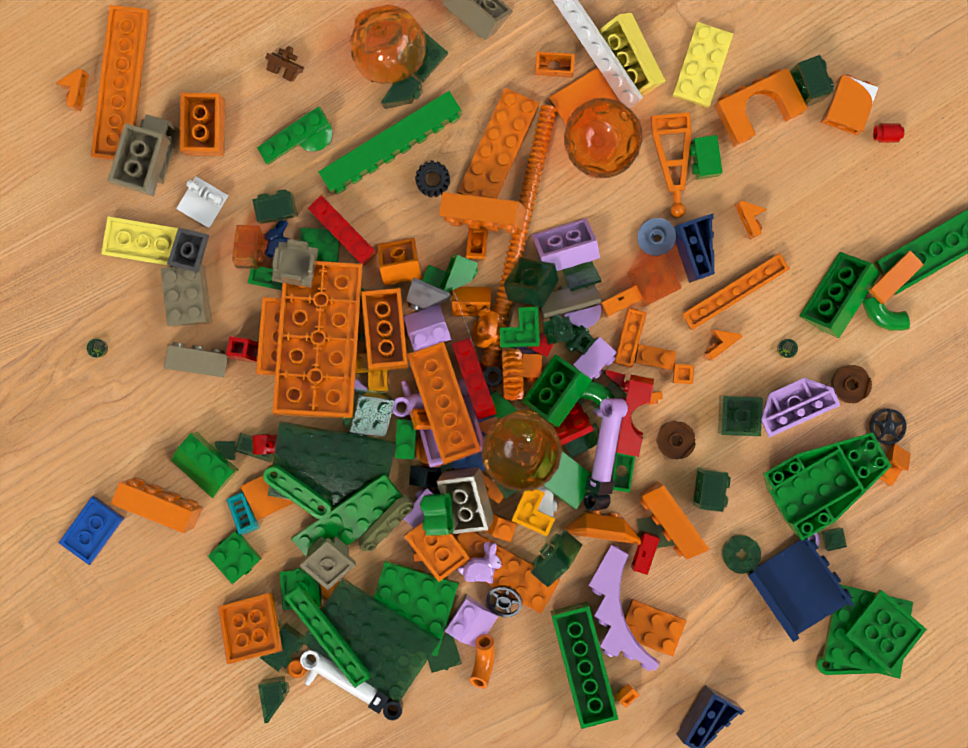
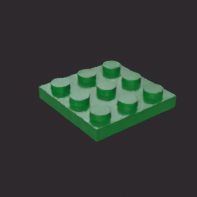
M878 590L843 635L883 670L892 675L927 629L884 591Z

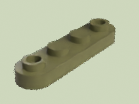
M401 497L396 500L359 538L358 543L361 550H374L412 512L414 504L410 497Z

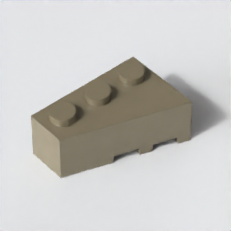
M173 342L172 345L167 344L164 361L165 369L217 377L225 376L228 357L226 354H223L224 350L212 348V352L204 351L202 346L193 345L192 348H186L183 343Z

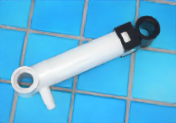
M316 646L308 647L302 654V666L305 669L311 670L305 680L306 685H310L317 674H320L367 703L368 708L380 714L383 709V714L388 720H397L401 716L404 705L400 697H390V691L380 685L377 687L368 680L354 688L335 662ZM307 655H314L316 657V661H310L307 658ZM396 705L398 710L391 711L389 706Z

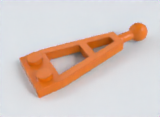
M690 112L653 115L650 117L652 138L668 192H673L674 204L671 207V214L675 218H681L686 213V207L681 202V191L685 190L691 140ZM684 133L682 159L666 161L660 136ZM681 166L679 185H673L668 167Z

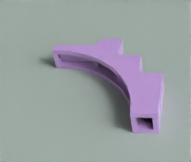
M612 544L589 584L592 587V592L599 596L605 595L595 614V617L598 618L597 621L606 627L607 625L611 626L600 647L610 657H613V655L617 657L620 651H623V655L632 661L634 659L641 662L640 665L648 671H651V669L656 671L660 661L649 654L635 639L627 625L622 610L620 582L629 553Z

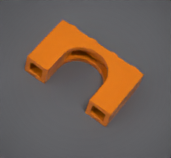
M778 68L771 72L769 77L765 79L760 77L752 82L753 85L746 87V85L741 86L735 90V94L729 96L728 93L718 98L719 101L714 107L734 147L752 139L756 135L746 115V103L750 97L766 95L772 98L777 104L785 122L808 110L788 68L782 71Z

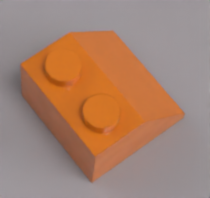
M415 237L377 244L379 268L384 285L413 281V278L422 279Z

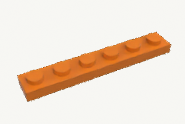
M779 253L681 315L690 330H693L787 272L790 268Z

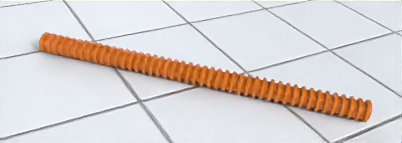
M545 104L540 106V117L537 119L539 123L536 124L538 128L535 129L536 134L533 137L535 140L532 141V152L529 154L531 158H528V169L525 171L527 175L524 176V187L521 188L523 192L520 193L521 199L518 201L526 208L523 232L517 231V234L510 235L512 239L509 240V243L511 244L508 245L509 251L506 252L508 256L505 257V269L502 270L504 274L501 275V286L498 287L500 291L497 292L498 298H496L497 304H494L496 308L493 309L500 316L497 325L498 339L486 347V350L483 351L485 355L482 356L484 360L481 362V365L488 368L497 367L496 362L499 361L497 357H500L499 351L502 349L500 348V328L507 327L505 323L508 322L507 316L510 314L508 310H511L509 306L512 304L511 298L514 297L512 293L515 292V281L518 280L516 276L519 275V264L522 263L520 259L523 258L522 252L525 250L523 249V246L526 245L524 241L527 240L526 235L529 233L527 229L530 228L528 224L531 223L530 217L533 215L531 211H534V200L537 198L535 194H538V183L541 181L539 177L542 176V165L545 164L543 160L546 159L545 153L548 151L546 148L549 147V136L552 134L550 130L553 129V126L551 125L554 124L553 119L556 117L554 113L557 112V109L551 105Z

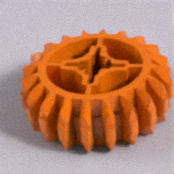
M514 348L503 350L504 398L511 401L522 399L524 389L521 351Z

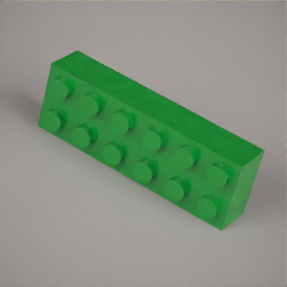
M588 602L550 611L581 729L619 720Z

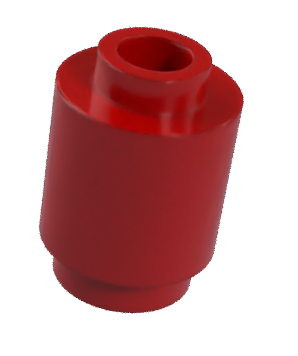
M880 123L874 126L873 139L879 143H899L904 137L905 130L900 123Z

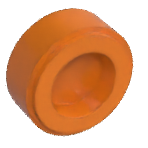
M299 657L292 659L287 667L289 675L293 678H301L307 671L302 666L301 658Z

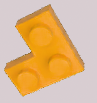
M367 353L357 354L355 373H368L369 392L388 391L387 370L370 372L368 369Z
M527 484L511 521L548 536L555 518L538 511L545 492Z

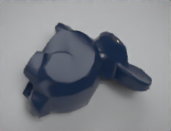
M280 220L276 228L270 229L265 234L264 239L268 241L264 255L267 257H274L275 249L278 247L279 242L287 243L288 239H290L283 236V232L288 225L286 220Z

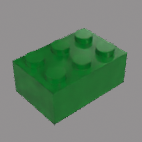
M555 354L522 402L559 428L592 379Z

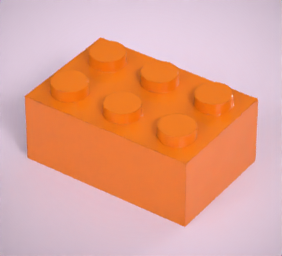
M180 93V152L186 156H224L225 99L220 93Z

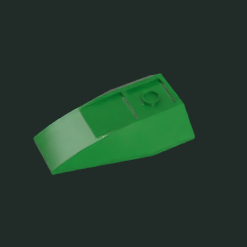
M873 432L797 453L764 472L763 476L766 489L785 522L799 539L804 541L836 522L892 465Z

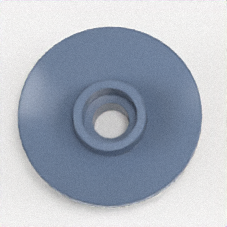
M650 219L639 229L638 244L645 253L651 256L664 255L673 248L676 242L675 228L665 219ZM660 236L661 240L656 242L654 238Z

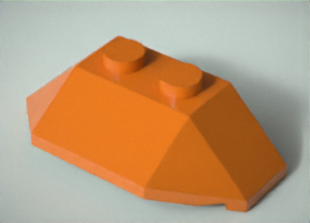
M601 510L584 511L563 527L564 534L641 545L639 537L627 521L620 516V513L609 512L608 515L601 514Z

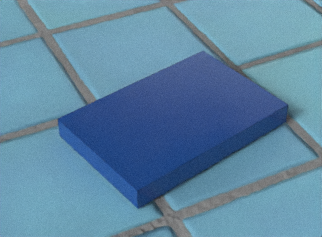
M92 496L58 543L85 563L91 565L125 518L100 499Z

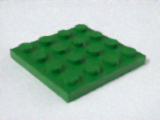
M385 560L364 635L437 656L459 582L447 578L438 582L431 573Z
M840 584L842 589L847 588L853 598L850 600L853 606L847 604L830 615L822 660L900 679L903 661L892 675L888 674L843 635L876 593ZM889 596L910 615L912 614V601Z

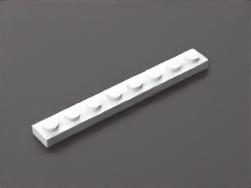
M553 0L626 110L631 109L643 96L578 0Z

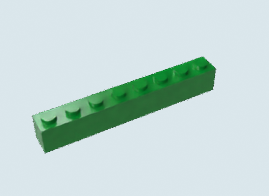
M448 91L321 169L318 173L332 194H340L347 189L346 186L349 184L360 182L365 174H372L379 169L378 166L383 163L389 164L399 153L405 154L410 151L412 145L423 143L428 139L427 136L433 132L437 134L444 129L443 126L446 124L457 122L462 115V110L451 92Z

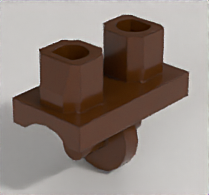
M288 46L285 50L279 48L278 53L283 55V57L276 53H267L265 57L268 60L267 71L278 74L280 66L286 68L283 78L291 82L296 79L298 73L303 72V66L290 61V59L296 61L298 56L293 54L292 47Z

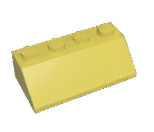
M632 13L619 14L598 30L642 96L666 82Z

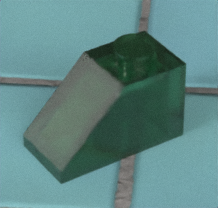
M402 70L382 99V106L388 109L412 104L423 93L422 83Z
M596 423L592 424L594 431L564 444L571 458L597 445L600 431Z
M285 676L264 679L258 684L264 723H268L288 695L287 693H289L288 681L285 682Z

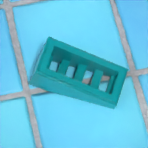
M243 492L226 499L239 535H246L260 528L258 520H256ZM240 500L243 501V503L239 505H234L235 502H238ZM245 507L244 511L237 512V510ZM248 515V518H245L243 520L240 519V517ZM250 522L251 525L244 527V524Z

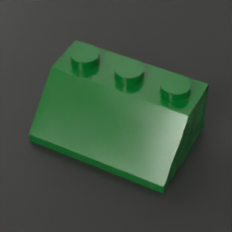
M198 432L190 433L179 445L171 459L178 468L212 498L239 471Z

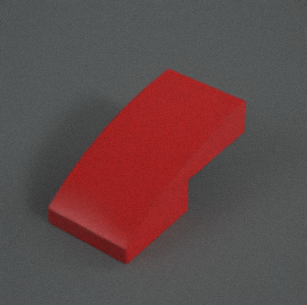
M610 370L604 371V374L613 383L623 389L625 388V374Z

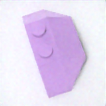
M802 378L768 394L761 421L768 437H772L840 406V402L833 387Z

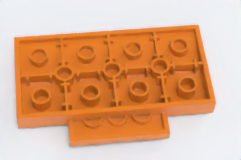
M316 261L311 288L282 283L281 298L262 297L256 374L275 376L273 415L353 417L362 264Z

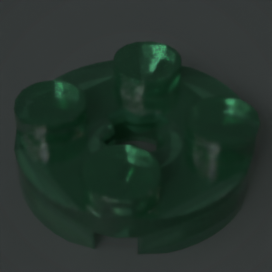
M742 534L730 537L731 539L724 543L721 550V557L726 566L738 574H746L756 570L761 560V550L758 543L749 536ZM740 549H743V551L746 553V556H744L743 559H740L739 556H736V553L740 552Z

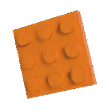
M266 593L218 606L227 665L283 651L273 593Z

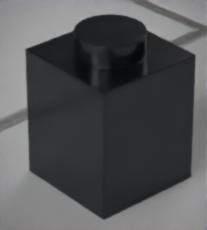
M424 465L410 466L409 485L424 488L438 487L437 480L440 478V468L425 467Z

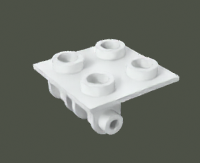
M195 176L193 181L190 179L187 182L186 186L189 188L176 209L210 228L229 195Z

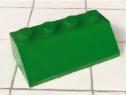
M839 252L799 316L821 331L840 338L868 294V290L880 275L879 271L873 263Z

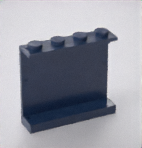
M808 538L804 541L798 540L747 573L792 642L799 639L798 634L845 605L853 606L850 600L853 598L847 588L842 589L839 584L841 579L835 571L831 573L827 567L830 563L824 555L820 556L816 550L819 547L814 540H809Z

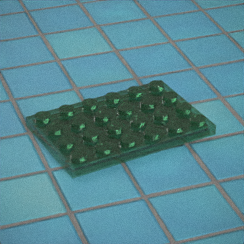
M280 421L273 464L282 467L327 499L331 507H335L384 472L388 477L390 476L396 442ZM275 471L271 472L273 476L278 475ZM269 485L267 496L288 499Z
M344 578L340 580L321 609L371 674V677L365 682L400 702L440 643L438 637ZM308 629L301 642L334 662Z

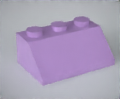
M587 218L532 234L538 258L545 275L600 258L597 239Z

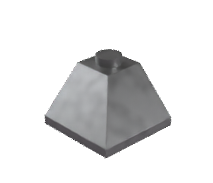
M178 227L167 265L199 272L210 235Z
M413 278L406 301L410 303L409 307L419 311L420 308L427 309L448 301L451 295L446 291Z

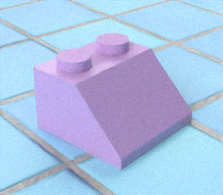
M440 304L404 316L414 352L452 340Z
M466 595L446 625L445 632L462 643L476 647L475 640L477 637L488 633L498 615Z

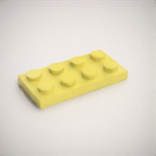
M700 22L696 23L672 95L673 97L707 108L710 107L733 33Z
M107 217L101 254L170 266L167 265L178 228Z

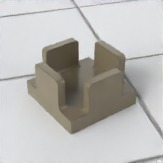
M288 239L287 243L279 242L278 247L275 249L272 264L274 269L272 281L311 288L318 248L308 247L307 242Z
M335 536L331 541L328 537L325 540L320 537L308 548L307 556L300 562L299 566L328 590L355 566L356 561L349 556V547Z

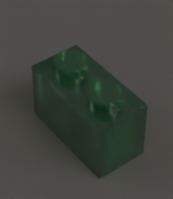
M286 189L276 191L274 195H269L268 193L257 195V198L252 199L256 220L260 224L298 217L294 195Z
M286 623L280 630L283 651L261 656L260 659L278 672L282 667L286 669L292 661V658H290L292 653H298L304 645L301 641L305 636Z

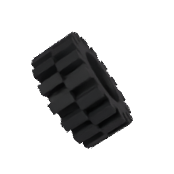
M431 160V162L427 163L426 161L424 165L419 166V170L416 171L415 181L419 191L423 195H428V197L432 198V196L438 197V195H442L443 192L448 190L450 176L445 165ZM435 172L440 176V182L436 186H429L426 183L425 178L428 173Z

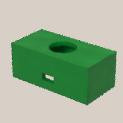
M621 453L615 454L611 480L615 481L613 490L630 493L635 456ZM620 465L625 466L627 469L626 475L622 477L616 474V468Z

